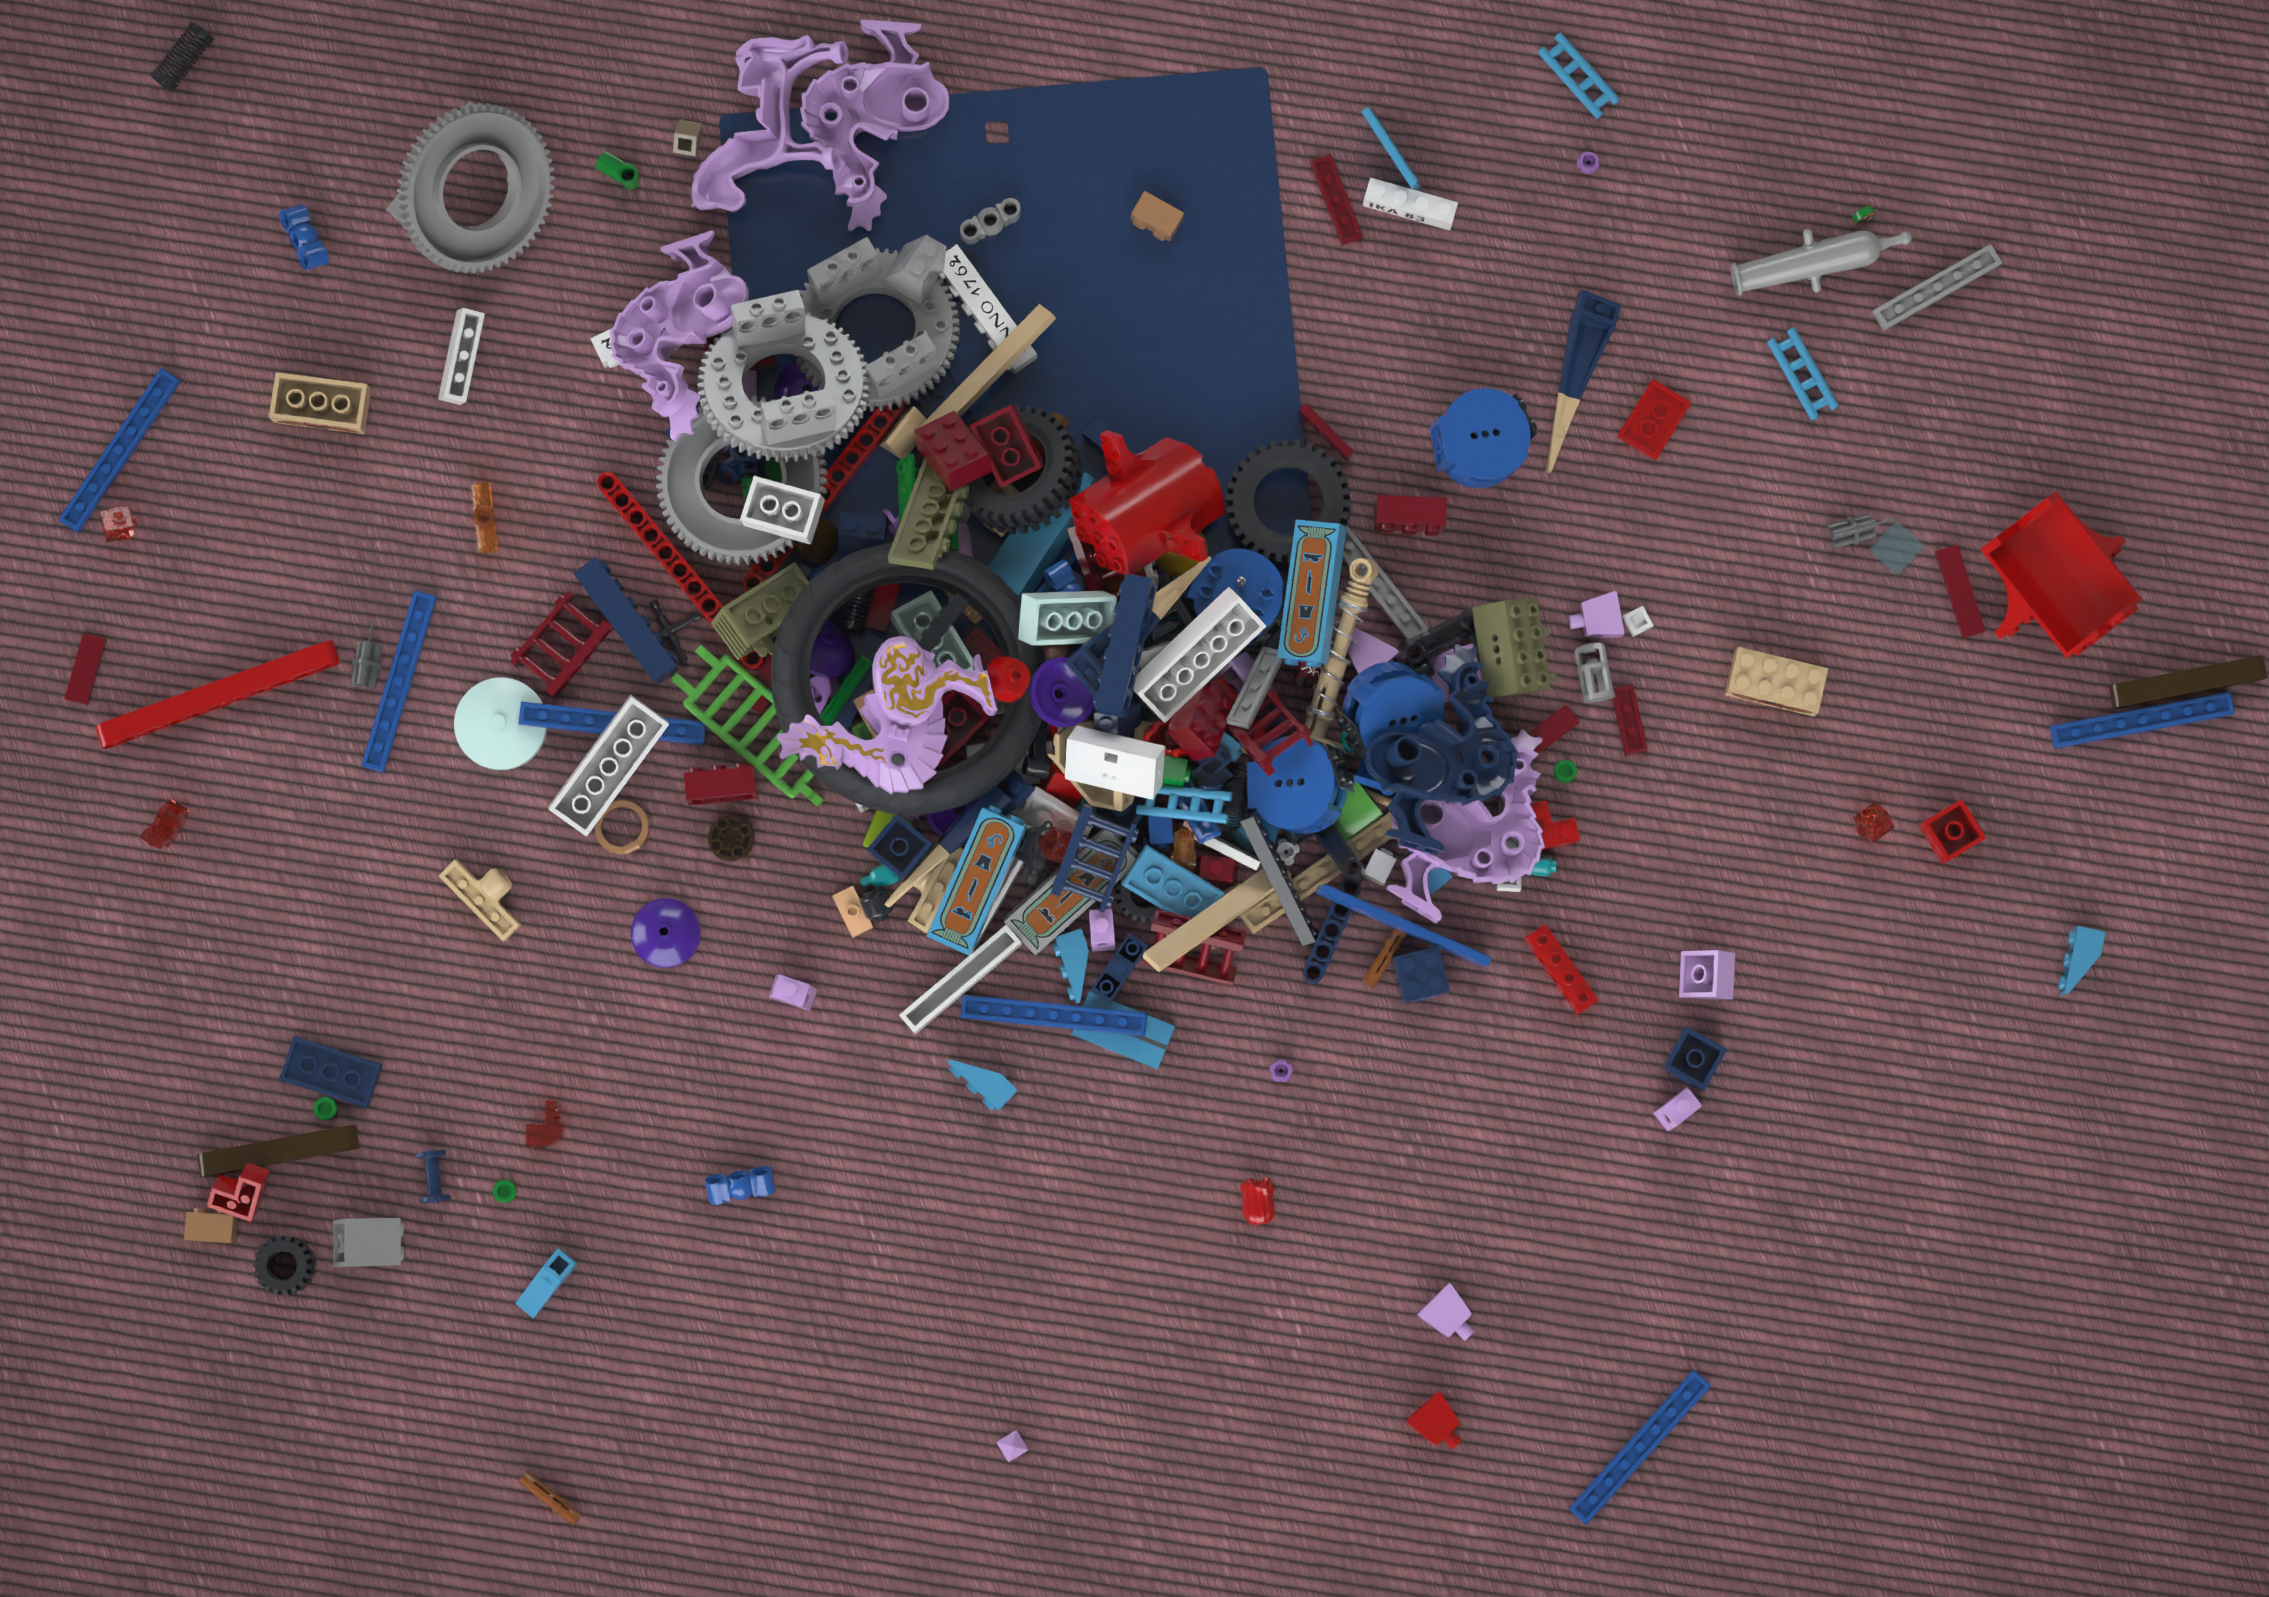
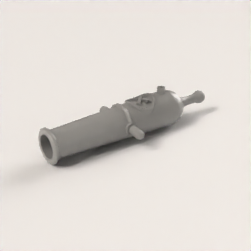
M1805 229L1803 231L1804 244L1802 247L1736 265L1734 262L1731 263L1732 281L1735 291L1739 296L1745 291L1803 279L1811 280L1813 292L1818 293L1821 290L1820 278L1822 275L1869 266L1876 262L1882 250L1898 244L1908 245L1912 241V235L1904 231L1897 236L1878 238L1869 231H1856L1838 237L1827 238L1816 243L1813 241L1812 231Z

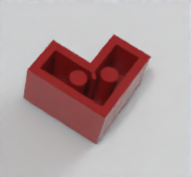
M1547 800L1530 804L1536 815L1535 821L1543 830L1541 836L1545 848L1541 849V851L1575 844L1580 841L1575 818L1552 823Z
M247 1163L238 1180L220 1174L211 1189L207 1207L252 1222L260 1208L270 1170Z

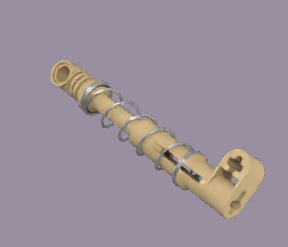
M1367 558L1355 559L1350 565L1349 571L1352 581H1348L1350 586H1347L1346 589L1349 591H1346L1340 597V602L1338 603L1339 607L1343 610L1340 621L1334 622V624L1340 623L1338 629L1333 625L1337 634L1334 642H1331L1333 647L1332 650L1330 649L1328 665L1320 664L1321 673L1318 683L1313 686L1315 693L1312 703L1306 708L1307 719L1305 724L1312 732V735L1309 736L1310 739L1324 746L1327 743L1344 752L1345 748L1340 743L1329 740L1325 736L1329 723L1333 721L1334 715H1336L1333 709L1334 706H1338L1336 700L1340 687L1345 685L1342 680L1346 667L1351 664L1350 661L1345 659L1349 644H1357V641L1351 638L1355 624L1364 623L1358 617V614L1367 611L1369 604L1365 595H1369L1367 590L1371 588L1368 585L1372 584L1378 575V565L1374 560ZM1363 564H1365L1368 568V572L1365 576H1363L1360 572V568Z

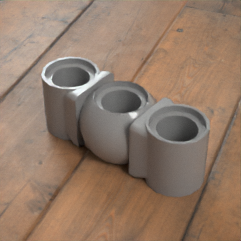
M1007 198L1001 204H996V208H984L977 217L974 216L972 219L965 220L961 224V239L964 243L973 245L980 239L986 238L985 235L992 236L998 234L1004 226L1007 227L1010 223H1015L1019 220L1021 216L1020 203L1014 198ZM1012 206L1017 211L1013 215H1008L1004 210ZM988 217H993L997 220L992 226L984 223ZM967 228H974L977 231L971 237L965 235L964 232Z

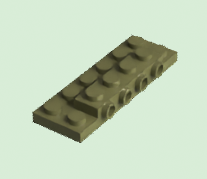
M924 458L891 546L888 562L934 570L938 557L941 558L943 552L949 551V535L955 534L957 526L955 518L962 515L963 503L961 502L962 499L968 498L969 485H964L950 492Z

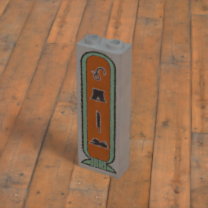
M1101 829L1091 838V840L1121 850L1123 845L1121 840L1123 836ZM1129 844L1115 883L1129 871L1137 859L1139 853L1131 844ZM1085 847L1080 848L1075 855L1079 857L1078 860L1113 872L1117 861L1116 858ZM1059 868L1004 917L1005 924L1035 955L1095 902V900L1068 890L1066 892L1062 891L1060 897L1051 894ZM1070 869L1067 878L1071 879L1070 882L1103 894L1109 883L1108 880L1078 869Z

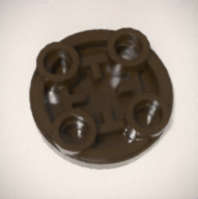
M819 518L812 543L807 544L794 540V547L797 548L799 555L805 561L811 564L824 563L832 557L838 547V529L832 522Z
M735 815L719 817L713 823L708 833V844L711 851L719 859L727 862H736L744 859L752 851L755 842L754 831L745 819Z

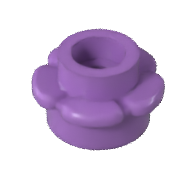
M1584 152L1580 155L1581 157L1577 160V166L1581 168L1583 173L1590 174L1598 170L1599 158L1596 154Z
M1283 1059L1272 1063L1270 1066L1271 1077L1276 1082L1288 1081L1291 1077L1290 1074L1293 1072L1291 1064H1288Z

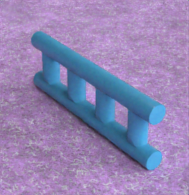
M1560 32L1554 38L1558 42L1555 47L1549 52L1545 47H1542L1537 53L1598 120L1604 114L1600 108L1610 100L1613 105H1616L1621 99ZM1564 50L1573 59L1565 68L1555 59ZM1578 67L1588 76L1579 85L1570 76ZM1595 83L1603 94L1593 102L1585 91Z
M1795 327L1787 331L1790 338L1779 344L1773 338L1767 344L1811 421L1819 418L1817 410L1829 405L1832 411L1838 408L1839 405ZM1795 346L1801 358L1789 363L1783 351ZM1806 365L1812 377L1800 383L1794 371ZM1817 385L1823 397L1811 403L1805 391Z
M1162 785L1157 794L1169 795L1167 808L1154 807L1156 796L1153 800L1146 798L1145 806L1137 805L1136 814L1227 824L1228 815L1221 813L1223 801H1231L1232 792ZM1179 796L1192 797L1190 811L1177 809ZM1201 798L1214 800L1212 813L1199 812Z

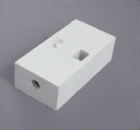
M1076 726L1067 738L1065 779L1153 800L1163 783L1165 746Z

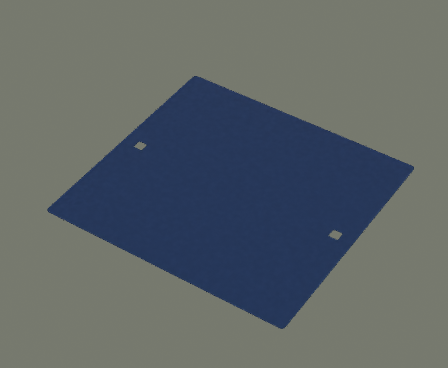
M1262 67L948 94L949 110L945 117L932 127L917 132H898L897 140L889 138L885 141L867 131H862L855 137L853 142L857 149L879 162L877 169L873 173L875 185L887 195V199L880 205L881 215L872 219V229L870 231L863 227H856L853 231L848 230L853 208L847 206L849 197L846 194L835 195L836 185L833 178V170L825 169L824 165L819 161H787L768 169H757L734 180L736 186L745 194L746 204L736 212L727 211L732 276L740 277L747 284L749 289L748 301L795 290L806 291L804 284L809 283L808 269L868 237L875 250L879 248L880 252L884 253L885 249H888L890 254L897 250L899 254L905 244L928 235L945 245L946 251L956 244L959 246L1016 326L1039 304L1050 311L1056 319L1031 344L1037 353V359L1016 374L1011 369L1009 371L1006 370L975 401L972 407L977 415V421L991 415L990 413L994 411H999L1014 403L1015 405H1021L1024 410L1027 405L1033 406L1036 411L1040 408L1046 414L1049 412L1056 420L1058 419L1076 442L1081 453L1079 456L1083 461V465H1080L1083 474L1086 472L1096 479L1094 483L1108 475L1104 453L1081 435V432L1094 416L1104 420L1142 451L1149 449L1166 437L1194 448L1203 456L1201 461L1206 467H1212L1222 489L1225 509L1226 494L1228 492L1227 486L1229 481L1231 482V475L1234 470L1237 471L1238 463L1241 460L1245 461L1249 452L1255 453L1258 451L1257 447L1262 444L1264 447L1270 446L1269 442L1276 440V444L1282 443V439H1288L1289 443H1295V439L1301 440L1302 444L1305 445L1302 417L1298 413L1301 403L1269 80L1267 71ZM789 108L792 140L797 144L815 142L809 139V133L801 126L803 120L800 108ZM756 111L723 115L719 121L721 146L729 138L733 139L734 133L765 130L766 128L757 120ZM828 113L825 118L833 121L837 118V115L835 113ZM1007 121L1009 142L987 144L985 123ZM1144 191L1184 213V219L1171 241L1166 239L1161 241L1152 235V231L1147 228L1142 230L1133 224L1131 213ZM1007 198H1014L1020 203L1021 216L1019 220L1015 223H1010L1007 227L1004 226L998 234L992 236L985 235L986 238L980 239L973 245H968L961 239V224L965 220L972 219L974 216L977 217L984 208H996V204H1001ZM1012 206L1004 210L1008 215H1013L1017 211ZM988 217L984 221L988 226H992L997 222L993 217ZM967 228L964 233L971 237L977 231L974 228ZM944 278V279H943V282H944V285H943V286H949L950 284H949V283L947 282V280ZM867 294L852 300L842 309L835 323L836 329H843V335H850V341L855 340V347H860V354L864 355V362H867V364L882 357L883 353H889L902 346L906 340L908 342L913 340L916 326L909 309L901 301L884 294ZM957 296L956 298L953 297L951 302L956 303L954 310H958V317L956 319H959V326L957 327L960 330V334L956 335L959 337V343L955 344L957 352H951L954 354V361L950 360L962 384L993 350L987 343L990 339L985 332L980 334L974 325L976 320L972 315L967 316L961 307L963 302ZM776 354L778 368L757 371L758 402H760L762 397H765L767 402L775 400L774 386L779 374L785 367L795 362L798 357H794L793 354ZM806 386V387H804L803 392H804V391H809V392H811L812 388L809 387V386ZM911 397L909 405L905 402L906 410L914 406L926 418L918 400L916 401ZM893 404L892 410L899 409L896 404ZM866 406V411H863V418H859V425H854L853 433L848 432L847 439L841 437V444L834 442L832 450L825 447V456L821 459L825 460L827 465L822 467L823 469L828 471L874 413V411H870L869 406ZM883 418L875 422V426L878 428H882L887 424V421ZM973 423L966 425L969 430L971 429L970 425ZM865 436L861 440V444L864 446H868L873 442V438L870 436ZM1032 438L1045 464L1046 455L1044 447L1040 441ZM879 445L822 518L832 522L837 527L838 532L841 512L885 516L883 510L887 509L894 519L899 516L896 467L897 462L901 459ZM917 445L912 449V451L909 454H916L915 450L919 452V450L917 449ZM851 454L847 457V462L850 464H854L859 460V456L856 454ZM765 465L757 466L758 474L756 476L767 478ZM1044 467L1010 484L1019 492H1022L1043 472ZM1282 468L1271 472L1261 480L1254 495V509L1257 517L1265 527L1279 534L1292 535L1294 534L1296 520L1312 521L1308 474L1295 468ZM992 470L983 477L987 487L996 480ZM837 472L833 475V480L840 482L844 479L845 474ZM827 490V493L821 494V496L826 500L830 497L831 492ZM1227 510L1224 515L1201 530L1208 545L1207 555L1212 558L1226 550L1246 549L1240 546L1238 539L1232 533L1228 522ZM970 511V517L966 524L971 534L974 559L988 567L1009 533L1006 532L1000 537L997 533L989 530ZM887 528L886 543H891L894 541V538ZM1072 546L1056 563L1063 559L1067 561L1075 553L1074 547ZM838 547L832 557L821 564H811L805 561L799 555L798 550H796L781 570L795 562L807 578L813 569L836 562ZM765 562L762 566V570L765 572H770L774 568L772 562ZM1157 562L1156 565H1152V570H1157L1158 578L1167 573L1159 567ZM1276 564L1275 566L1284 584L1279 615L1284 610L1290 565H1288V568H1282L1281 564ZM1172 575L1174 580L1179 577L1176 575ZM1044 576L1033 593H1035L1046 582ZM1193 580V581L1191 582V584L1186 588V590L1182 593L1183 596L1185 597V599L1187 598V595H1188V593H1189V590H1190V588H1191V586H1192L1194 580ZM902 583L894 610L930 590L941 607L944 606L946 608L949 603L947 601L949 597L944 593V590L916 583ZM840 608L837 609L829 617L827 621H830L835 624L837 621L836 619H838V615H840ZM961 612L952 624L962 642L977 627L1001 649L996 636L984 619H981L980 622L974 625ZM1165 619L1158 623L1149 634L1151 640L1155 642L1181 627L1183 620ZM890 620L886 635L892 638L900 636ZM864 628V633L861 634L842 629L853 644L855 658L852 666L845 674L835 677L839 680V685H842L853 669L859 654L872 632L871 629ZM1274 629V630L1271 632V633H1272V636H1271V637H1273L1274 634L1276 633V631H1277L1276 629ZM777 636L771 639L774 644ZM1072 644L1042 645L1046 661L1058 657H1067ZM1255 644L1246 646L1243 649L1254 648ZM768 652L767 655L764 657L765 661H766V659H767V657H768V655H769V652ZM982 664L983 670L986 671L987 668Z

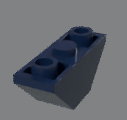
M1129 933L1090 991L1110 1004L1149 945Z

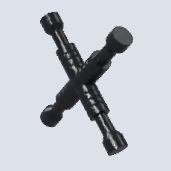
M655 599L649 602L650 607L657 614V620L662 628L657 633L662 639H668L672 649L674 648L678 655L680 664L687 661L688 658L682 652L679 646L680 642L675 633L686 628V625L701 620L699 614L695 612L691 617L683 621L681 619L670 625L665 614H662L659 608L658 600Z

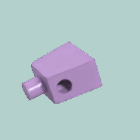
M1617 591L1582 602L1579 606L1580 614L1568 616L1570 629L1583 627L1586 638H1620L1625 634Z
M1112 906L1110 908L1106 907L1104 913L1099 911V907L1088 908L1092 952L1115 950Z
M777 974L768 997L810 1011L818 989L809 984Z
M1687 1086L1653 1114L1664 1128L1669 1131L1701 1108L1702 1103Z
M1450 1283L1417 1314L1419 1318L1446 1337H1450L1456 1332L1465 1341L1474 1332L1465 1322L1472 1313Z

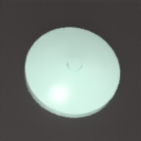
M492 678L476 684L463 696L455 713L454 729L461 749L471 760L488 769L509 770L527 763L538 753L545 741L548 728L518 725L521 701L543 704L530 687L510 678Z

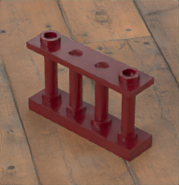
M1075 526L1068 528L1067 530L1088 591H1104L1109 593L1107 581L1123 574L1113 570L1103 573L1096 561L1093 545L1080 541L1077 538ZM1144 568L1133 574L1147 577ZM1119 591L1111 594L1117 597L1116 602L1120 600L1121 595Z
M570 591L566 595L562 593L555 602L556 607L522 647L518 646L510 656L512 658L510 663L514 667H517L521 662L546 682L547 689L545 691L554 699H556L614 629L605 619L602 623H596L572 603L575 596ZM565 609L591 630L590 633L592 635L587 641L579 639L556 620ZM550 627L576 647L577 653L572 659L570 657L566 658L542 638ZM535 644L561 665L562 671L557 676L550 675L527 656Z
M1274 689L1268 690L1257 714L1271 704L1276 709L1253 724L1250 729H1242L1228 723L1226 725L1228 732L1268 777L1276 772L1271 764L1274 762L1273 759L1296 742L1303 739L1310 747L1314 745L1309 737L1312 735V732L1305 723L1300 724L1280 702L1281 698ZM1280 716L1284 717L1285 721L1260 739H1254L1253 736ZM1291 727L1296 731L1269 751L1265 750L1262 752L1264 746Z
M1156 909L1151 926V931L1157 932L1155 944L1164 939L1166 934H1171L1193 917ZM1225 925L1201 942L1203 944L1199 958L1184 954L1164 970L1233 986L1237 971L1236 967L1231 966L1234 951L1242 952L1247 931ZM1212 945L1225 948L1222 964L1208 961ZM1145 959L1143 960V965L1151 966Z

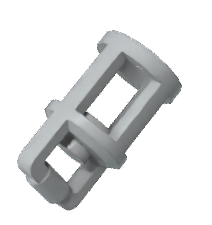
M1593 642L1576 648L1575 657L1583 694V703H1595L1614 698L1615 693L1613 691L1605 645ZM1599 649L1601 661L1590 659L1586 661L1587 664H1583L1582 653L1587 654ZM1593 674H1596L1597 676V682L1599 687V692L1597 693L1595 689Z

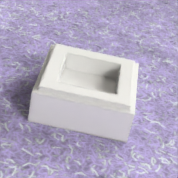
M1643 606L1622 616L1632 637L1654 626Z

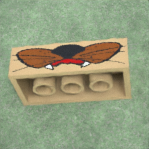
M276 372L269 418L274 423L365 434L371 389L367 384Z
M1738 647L1734 651L1725 695L1814 717L1819 712L1828 668Z

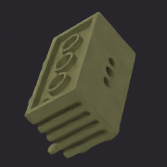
M794 562L722 607L711 624L737 660L754 650L761 657H765L768 652L772 655L774 643L771 639L777 636L780 625L790 606L809 581Z
M1537 598L1504 600L1472 607L1480 663L1484 664L1483 668H1481L1482 679L1489 682L1486 694L1492 698L1549 690L1550 683L1556 682L1557 676L1555 673H1548L1543 637L1549 636L1550 630L1548 627L1541 628Z

